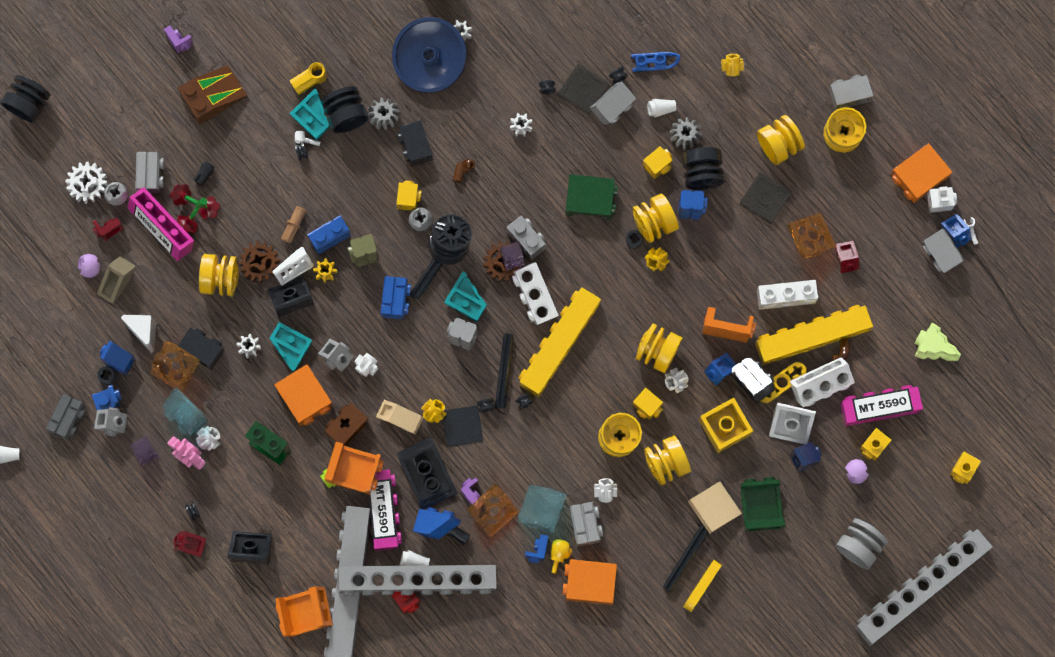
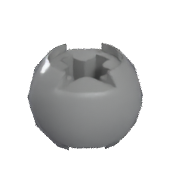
M112 182L104 190L105 200L113 206L121 205L128 198V190L123 184ZM116 190H118L120 195L114 197L112 193H116Z
M425 208L414 209L408 218L410 226L417 231H425L431 226L433 221L430 211ZM418 216L424 218L422 223L418 220Z

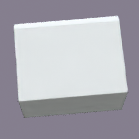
M123 315L121 319L130 331L151 353L154 352L156 323L152 316Z
M777 403L769 436L806 445L816 411Z

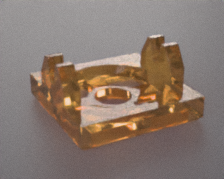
M821 212L787 224L802 259L818 257L825 251L836 247ZM811 224H815L820 229L818 230L812 227ZM800 227H805V234L799 236ZM809 230H812L817 234L816 239H811L809 237ZM821 235L824 236V243L822 246L819 243V238ZM808 240L812 242L815 249L806 247L803 241Z
M167 340L161 351L155 355V360L151 363L153 367L150 374L183 393L200 360ZM169 353L178 354L177 357L173 359H170L167 356H165ZM183 358H184L185 362L187 363V369L184 368V366H183V362H182V359H183ZM172 361H177L180 364L179 371H175L171 367ZM162 362L168 365L170 370L168 375H165L162 370ZM181 373L184 376L181 380H173L175 374Z
M496 483L467 509L471 514L470 516L490 538L519 512ZM491 497H499L501 501L497 504H492L489 499ZM484 504L487 510L486 514L481 518L480 509ZM506 505V510L504 516L502 517V508ZM498 507L497 515L490 516L491 508ZM490 519H497L498 521L494 524H486Z

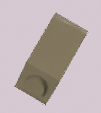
M121 256L108 265L97 294L113 304L130 281L136 266Z

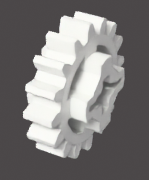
M86 162L85 166L79 163V168L73 166L74 172H68L67 175L70 179L65 180L69 185L66 188L68 192H71V197H76L78 202L83 199L85 204H87L88 199L95 202L96 196L101 199L100 192L104 193L105 188L103 186L108 185L107 181H105L107 178L106 174H102L103 169L101 167L97 169L95 163L90 166L89 162ZM91 173H95L98 176V178L92 177ZM75 187L81 188L82 193L78 192Z

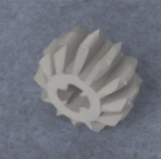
M382 97L380 98V103L374 100V106H369L368 108L371 125L376 124L377 129L383 126L384 130H387V125L394 127L393 121L398 122L399 117L396 115L400 114L399 109H396L397 104H391V99H387L384 102ZM385 111L386 116H382L381 112Z
M687 117L685 122L682 119H678V124H672L673 129L670 130V135H672L671 142H676V148L683 145L682 149L686 150L688 145L692 149L694 147L693 143L699 144L698 138H701L702 133L698 132L701 127L695 126V120L690 123ZM683 131L689 132V136L682 135Z

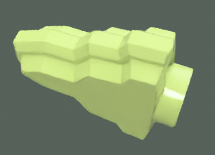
M931 323L926 332L921 330L914 343L918 345L915 357L923 360L926 358L932 360L942 358L946 361H958L961 356L957 348L948 343L947 336L941 333V328L934 323Z

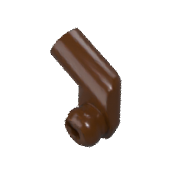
M465 159L456 165L453 182L462 183L463 175L475 168L476 164L473 159Z
M849 339L840 340L839 355H833L832 361L838 358L847 359L850 351Z

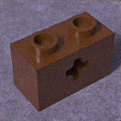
M352 403L348 406L344 405L338 412L340 415L335 420L331 419L325 426L326 435L335 443H343L344 446H347L369 422L368 417ZM349 421L348 428L342 426V422L347 423Z

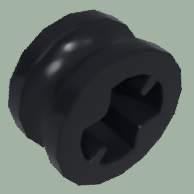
M623 67L610 73L609 78L613 79V84L622 82L628 77V74L623 72Z
M545 80L539 82V87H541L539 93H555V81Z
M302 142L299 146L295 144L299 161L302 158L307 159L308 156L304 143Z
M637 230L629 231L626 235L627 246L632 249L641 246L643 241L642 234ZM633 235H636L639 242L631 243L632 240L629 237L631 236L632 238Z
M106 366L99 369L97 377L102 384L110 385L115 381L116 374L112 368ZM106 371L112 374L109 376V380L102 379Z
M530 392L515 400L516 403L520 404V410L528 407L535 401L534 398H530Z
M488 398L478 401L477 405L480 406L479 412L494 410L496 408L492 404L494 399Z
M194 501L190 505H184L192 521L195 517H201Z

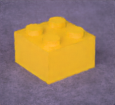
M734 398L708 411L699 418L701 426L717 453L726 450L753 433L750 424Z

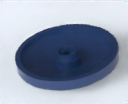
M424 17L410 22L399 32L392 49V62L397 75L407 86L420 92L435 93L449 88L460 78L467 62V48L462 35L452 24L443 19Z

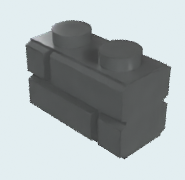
M62 394L45 429L69 441L70 437H74L77 433L78 427L76 425L79 419L83 420L87 411L85 404Z

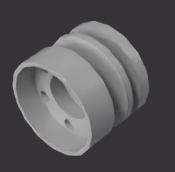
M855 518L851 523L852 526H849L847 529L852 537L843 535L835 547L847 559L869 570L877 559L871 550L881 553L883 550L881 546L885 547L888 541L875 527Z

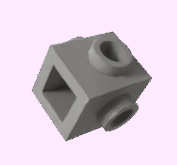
M329 339L318 353L326 361L324 364L331 370L336 368L341 372L349 365L353 358L348 352L350 350L349 347L342 342L338 343L332 339Z
M111 407L109 409L97 410L94 429L105 432L104 435L113 437L116 434L124 433L127 425V414L121 413L118 408Z

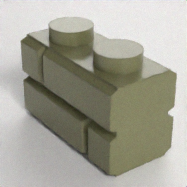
M371 234L362 236V239L356 238L351 240V246L348 247L352 263L356 262V265L361 267L367 265V263L371 264L378 261L377 249Z

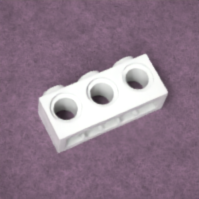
M532 263L513 271L515 275L512 276L513 282L516 287L519 286L522 293L519 295L524 305L527 304L529 308L527 315L531 323L535 322L538 325L559 316L537 263ZM525 271L531 274L529 282L522 280V274ZM532 289H536L539 293L538 298L535 300L529 297V292ZM543 306L546 309V314L540 318L537 315V309Z
M816 280L758 286L756 291L759 310L816 304L818 300Z
M838 358L789 381L795 398L802 407L811 406L816 401L828 398L833 393L845 390L855 383L848 363L842 358ZM843 373L842 376L839 379H837L838 375ZM823 381H826L825 384L820 387L821 383ZM808 389V392L803 395V392Z

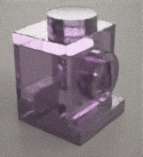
M519 242L500 248V255L506 271L525 265Z
M147 436L130 445L141 466L159 457Z

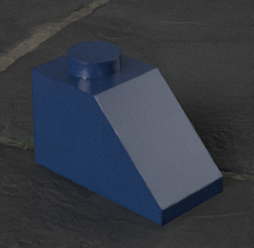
M811 442L794 449L790 458L800 473L818 464L821 461L820 457L822 454L818 446L814 447Z

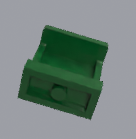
M569 174L565 216H573L574 213L602 216L610 220L611 215H615L616 203H612L613 196L617 197L618 185H614L615 179Z
M258 421L254 422L245 435L250 440L248 443L250 446L279 466L282 465L291 452L288 442Z
M775 477L763 478V481L745 479L744 483L740 484L744 532L783 529L785 527V520L782 514L780 480H775Z

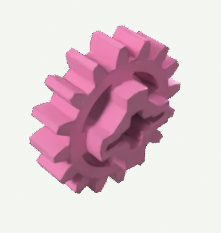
M173 436L167 443L174 450L172 452L174 457L188 468L193 465L200 470L206 463L199 456L201 454L199 449L185 438L180 441Z

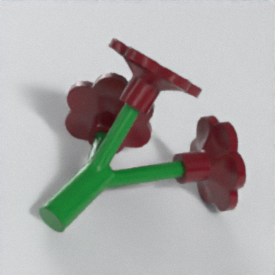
M177 184L174 186V191L170 194L173 204L176 206L180 204L186 205L190 201L195 204L196 208L191 215H179L176 222L187 233L195 234L198 224L194 221L196 213H200L201 217L206 220L216 218L220 204L216 202L213 196L201 198L197 201L191 198L192 192L189 190L188 184Z

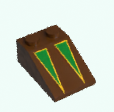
M228 65L193 78L178 87L180 96L199 125L247 97L246 92Z

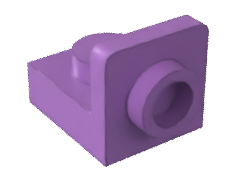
M170 25L164 29L166 37L177 53L188 50L193 44L190 35L182 38L178 30H173Z
M476 477L473 480L471 478L467 479L460 489L463 496L475 510L481 506L479 500L482 499L476 490L471 491L478 484Z

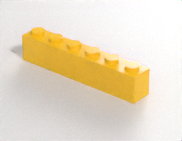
M581 287L579 292L576 290L570 298L572 303L569 307H564L560 313L562 318L558 323L554 322L550 329V336L548 339L545 337L539 346L541 350L538 354H533L529 360L531 365L527 370L524 369L518 378L520 379L519 386L538 398L601 304L599 297Z
M860 305L852 306L849 308V311L843 313L841 310L836 311L827 318L823 316L817 317L812 320V323L806 324L802 322L796 324L795 328L790 330L783 328L776 331L777 334L771 336L769 334L759 336L755 346L762 366L838 342L841 339H847L871 331L873 325L866 305L861 307Z

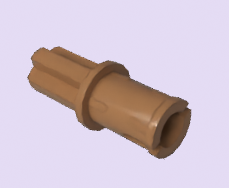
M296 206L290 220H287V226L281 237V240L285 243L290 244L297 230L301 228L300 224L307 212L304 208Z

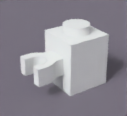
M952 187L930 189L927 193L929 213L952 211L955 204H957L956 193H953Z

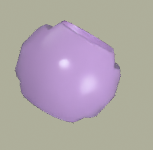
M85 254L79 258L78 269H81L80 274L82 276L92 278L98 275L100 263L97 262L98 258L95 255Z
M851 460L845 467L848 471L847 477L854 484L863 483L869 476L866 472L867 467L862 460Z

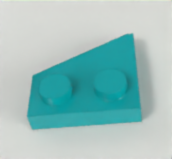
M316 89L289 113L316 140L330 128Z
M465 272L461 273L444 301L445 305L475 322H478L487 307V304Z
M280 322L269 338L293 373L297 370L313 342L312 339Z

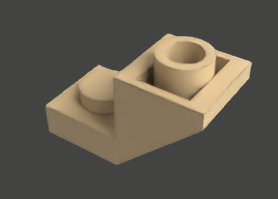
M387 400L383 401L376 415L378 419L415 435L424 418Z

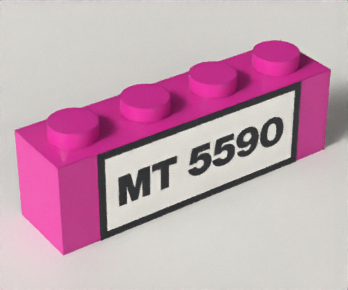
M144 187L129 197L128 209L176 261H179L192 251L194 244L192 237Z
M912 385L903 386L901 390L894 391L892 388L886 389L880 394L869 392L859 398H856L855 395L848 396L840 404L845 427L916 414L923 410L918 387H912Z
M390 469L377 472L376 479H378L376 490H372L371 495H369L375 552L399 549L398 544H402L401 532H397L396 525L400 524L399 513H395L394 505H398L397 493L393 494L392 486H396L395 474L391 475Z

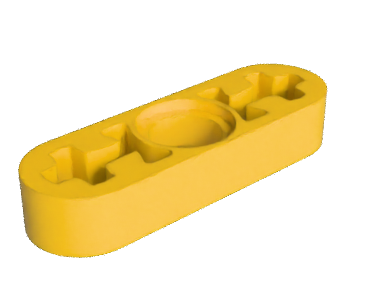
M795 362L773 378L775 390L770 394L771 398L766 396L761 402L770 403L790 389L791 384L789 381L800 376L796 374L790 379L788 375L794 372L795 367L796 369H801L800 376L806 374V367L800 362ZM785 378L787 386L780 388L776 383L777 379Z
M713 560L683 607L692 612L722 565Z

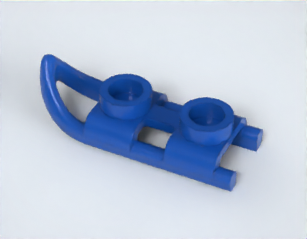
M673 52L631 54V59L635 58L636 68H632V72L671 69L679 63L681 56ZM665 56L677 57L673 64L666 66ZM654 63L655 67H648L647 64Z

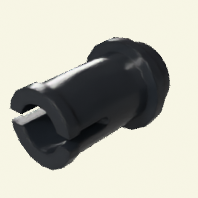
M207 161L204 164L201 163L202 167L193 178V181L201 186L204 185L211 172L214 173L213 169L215 167Z
M458 526L447 534V536L451 535L462 545L471 536Z

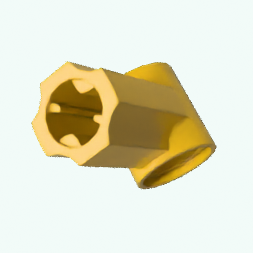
M315 62L306 71L291 79L290 83L297 94L300 95L314 85L326 81L327 72L321 63ZM316 70H322L320 76L313 75Z

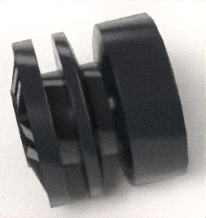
M16 75L14 78L15 83L10 84V88L15 93L7 91L0 104L15 116L27 122L35 123L41 113L35 105L45 106L46 102L44 100H49L51 95L36 81Z
M357 87L340 88L322 99L321 103L325 109L324 111L326 115L330 116L328 121L333 133H345L354 130L369 120L366 108L361 104L362 98Z
M696 148L682 154L683 168L688 170L684 173L686 188L703 190L715 188L725 183L724 169L719 167L723 163L722 152L719 148Z
M453 214L444 215L437 219L433 225L428 243L429 253L436 261L446 265L462 261L466 256L472 237V230L468 222L462 217Z

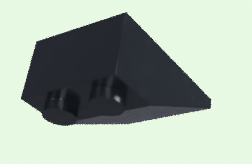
M432 437L397 452L398 459L422 509L458 494Z

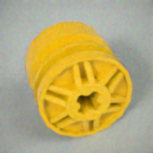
M844 107L837 109L830 115L824 127L823 136L826 144L836 152L846 153L858 147L866 133L865 119L859 111L853 108ZM841 129L843 131L847 130L846 136L844 133L840 134Z
M783 115L779 120L773 121L774 129L770 125H766L756 132L757 139L764 153L775 165H779L787 160L788 152L791 155H795L797 151L805 149V143L799 129L787 115Z
M662 193L650 198L651 208L645 202L640 204L641 209L637 205L632 207L635 224L648 243L654 241V236L657 239L661 238L660 228L667 235L679 229L675 213Z
M203 254L199 272L200 294L213 295L216 287H219V294L223 296L227 287V295L233 297L239 279L237 257L231 256L228 265V257L225 255L221 260V264H218L217 255Z
M653 323L644 333L639 343L636 360L641 361L645 354L647 357L644 364L647 365L653 358L655 359L654 369L665 374L683 337L671 332L665 339L663 338L665 328H661L659 333L655 334L658 325Z
M627 413L613 414L605 420L599 430V445L605 453L612 457L620 458L627 456L634 451L641 441V426L635 417ZM617 432L623 436L620 441H618L617 437H614Z
M675 435L662 441L664 448L662 451L657 444L653 445L655 454H653L649 447L644 449L648 468L661 486L666 484L664 475L669 482L673 481L671 471H675L679 477L691 472L686 454Z

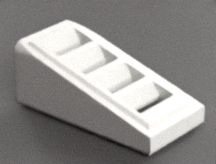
M301 247L273 270V273L282 286L314 267V264L304 248Z

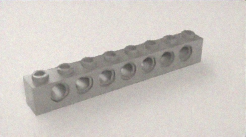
M970 529L962 536L964 540L961 543L957 544L954 542L947 548L949 552L946 555L942 556V554H939L932 560L934 564L931 567L927 568V566H924L917 572L919 576L916 579L912 580V578H909L902 584L904 588L900 592L894 590L887 596L889 600L885 604L878 603L872 608L874 612L870 616L865 614L857 620L858 625L855 629L869 646L992 548L991 544L978 529L974 532ZM964 545L971 547L972 553L970 555L964 553ZM949 557L956 559L957 565L955 567L949 565ZM933 570H940L942 573V578H935L933 575ZM919 581H923L927 584L926 591H922L918 588ZM904 593H908L912 596L911 603H907L903 600ZM889 605L897 608L896 615H891L888 612ZM874 617L881 619V627L874 626Z
M496 565L339 566L337 568V592H342L343 596H353L354 592H362L364 596L374 595V592H382V595H394V592H401V595H413V592L421 591V595H432L433 591H441V595H450L452 591H460V594H472V591H480V594H491V591L496 589ZM453 575L460 577V585H454L451 582ZM472 575H477L480 578L479 585H474L471 582ZM355 576L362 578V586L354 585L353 578ZM394 576L401 577L402 585H394L392 578ZM419 576L422 584L419 586L414 585L412 577ZM432 576H439L441 584L434 585L431 580ZM373 577H381L383 584L381 586L374 585Z

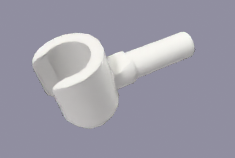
M304 131L295 132V142L297 144L303 142L320 146L319 141L305 138Z
M971 217L970 222L972 225H968V227L970 228L973 244L976 245L978 241L973 229L975 219Z

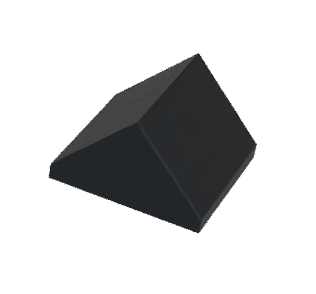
M304 276L268 290L278 317L314 304Z
M233 531L227 558L230 562L269 564L272 534Z

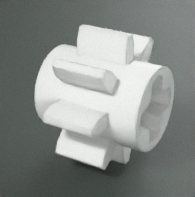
M457 20L454 27L461 32L460 34L464 41L471 39L469 32L472 31V27H467L466 21L459 23Z
M517 113L515 119H510V122L514 124L510 126V131L515 130L516 137L519 134H523L526 137L527 131L532 132V128L528 126L532 124V119L528 120L527 114L522 116Z
M251 334L245 338L241 336V343H237L238 347H242L239 350V354L245 353L247 359L249 355L256 357V351L261 349V346L256 345L259 339H253ZM251 343L252 346L247 350L245 346Z
M367 353L364 357L359 354L354 361L357 365L355 370L365 377L368 374L373 376L378 370L376 366L378 361Z
M674 368L665 374V384L669 391L675 389V392L679 393L688 387L689 378L684 370L678 372V369Z
M207 426L205 429L202 427L197 432L199 437L196 440L200 448L210 451L212 448L215 449L220 445L218 442L220 434L217 429Z
M608 478L600 479L599 484H594V497H598L601 502H611L613 497H617V484H613V481Z

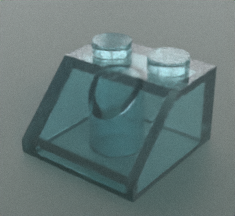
M177 387L173 389L162 406L165 411L163 415L170 422L174 420L178 424L177 429L183 435L188 433L192 437L208 421L205 415Z
M529 485L517 522L554 534L567 494L546 487Z

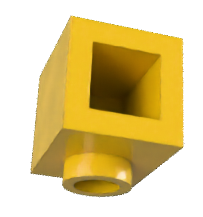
M660 146L643 160L642 166L655 179L660 174L665 175L671 170L672 155L667 149L663 150Z
M413 181L399 182L397 209L413 211L417 208V202H421L422 191L418 189V184H415Z
M646 387L632 404L637 409L636 413L643 419L648 418L651 420L653 416L657 418L663 411L661 408L663 402Z
M876 428L861 446L862 455L868 460L873 459L875 461L890 443L891 439Z
M963 452L950 475L953 476L956 482L967 484L981 461Z

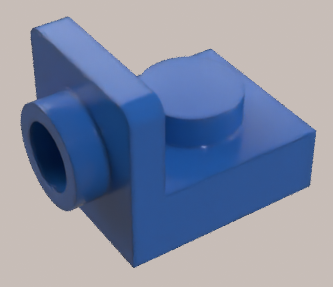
M958 214L941 223L942 228L946 230L957 248L971 240L970 228Z
M726 352L711 362L704 372L715 385H718L725 377L732 373V368L737 364Z
M113 385L108 386L109 389L93 394L92 398L96 409L104 410L110 407L117 408L121 406L119 400L122 397L119 389H115Z
M541 534L540 539H536L534 550L537 553L525 551V558H528L529 562L540 563V561L545 560L548 536Z

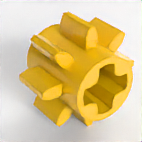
M728 54L726 55V60H721L722 71H726L727 76H738L740 71H744L743 59H740V55Z
M661 247L657 250L651 248L644 257L647 263L646 266L653 271L656 269L662 271L670 262L667 259L668 253L661 249Z
M327 258L321 263L317 261L318 268H313L315 273H319L316 275V279L319 280L321 278L324 283L329 279L333 281V274L338 273L337 269H332L335 266L334 261L328 263ZM322 269H328L329 273L322 272Z
M429 399L421 408L424 410V419L430 423H439L447 414L444 412L445 405L437 399L433 401Z

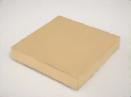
M721 482L716 483L688 501L709 534L742 514Z

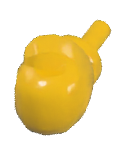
M556 539L552 542L550 557L551 560H554L552 573L556 574L559 562H564V559H568L571 556L572 549L565 540Z

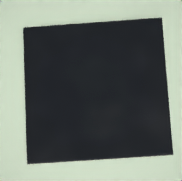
M478 405L444 410L447 413L443 418L447 446L483 441Z

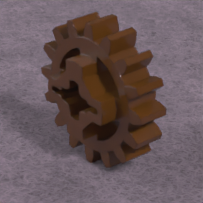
M256 241V246L249 243V249L243 248L245 254H239L242 261H239L238 264L243 266L240 269L241 273H245L246 279L251 276L252 282L258 279L262 283L263 278L270 281L269 275L275 277L273 270L278 267L276 264L280 263V259L275 258L278 256V252H272L274 249L272 245L267 248L266 242L260 245L259 241ZM260 259V261H262V264L259 265L256 262V260ZM271 263L270 268L267 270L268 264Z
M499 241L497 247L492 244V250H486L488 256H483V260L487 262L483 264V267L488 268L486 270L487 275L492 273V280L498 277L500 283L502 279H505L508 283L509 278L515 276L513 271L524 267V263L520 262L524 260V256H519L521 249L515 250L516 244L509 246V241H506L505 245H502V242ZM496 252H498V255L496 256V258H492L493 255H494ZM502 255L506 261V269L504 268V265L501 262ZM516 264L515 268L509 272L511 266Z

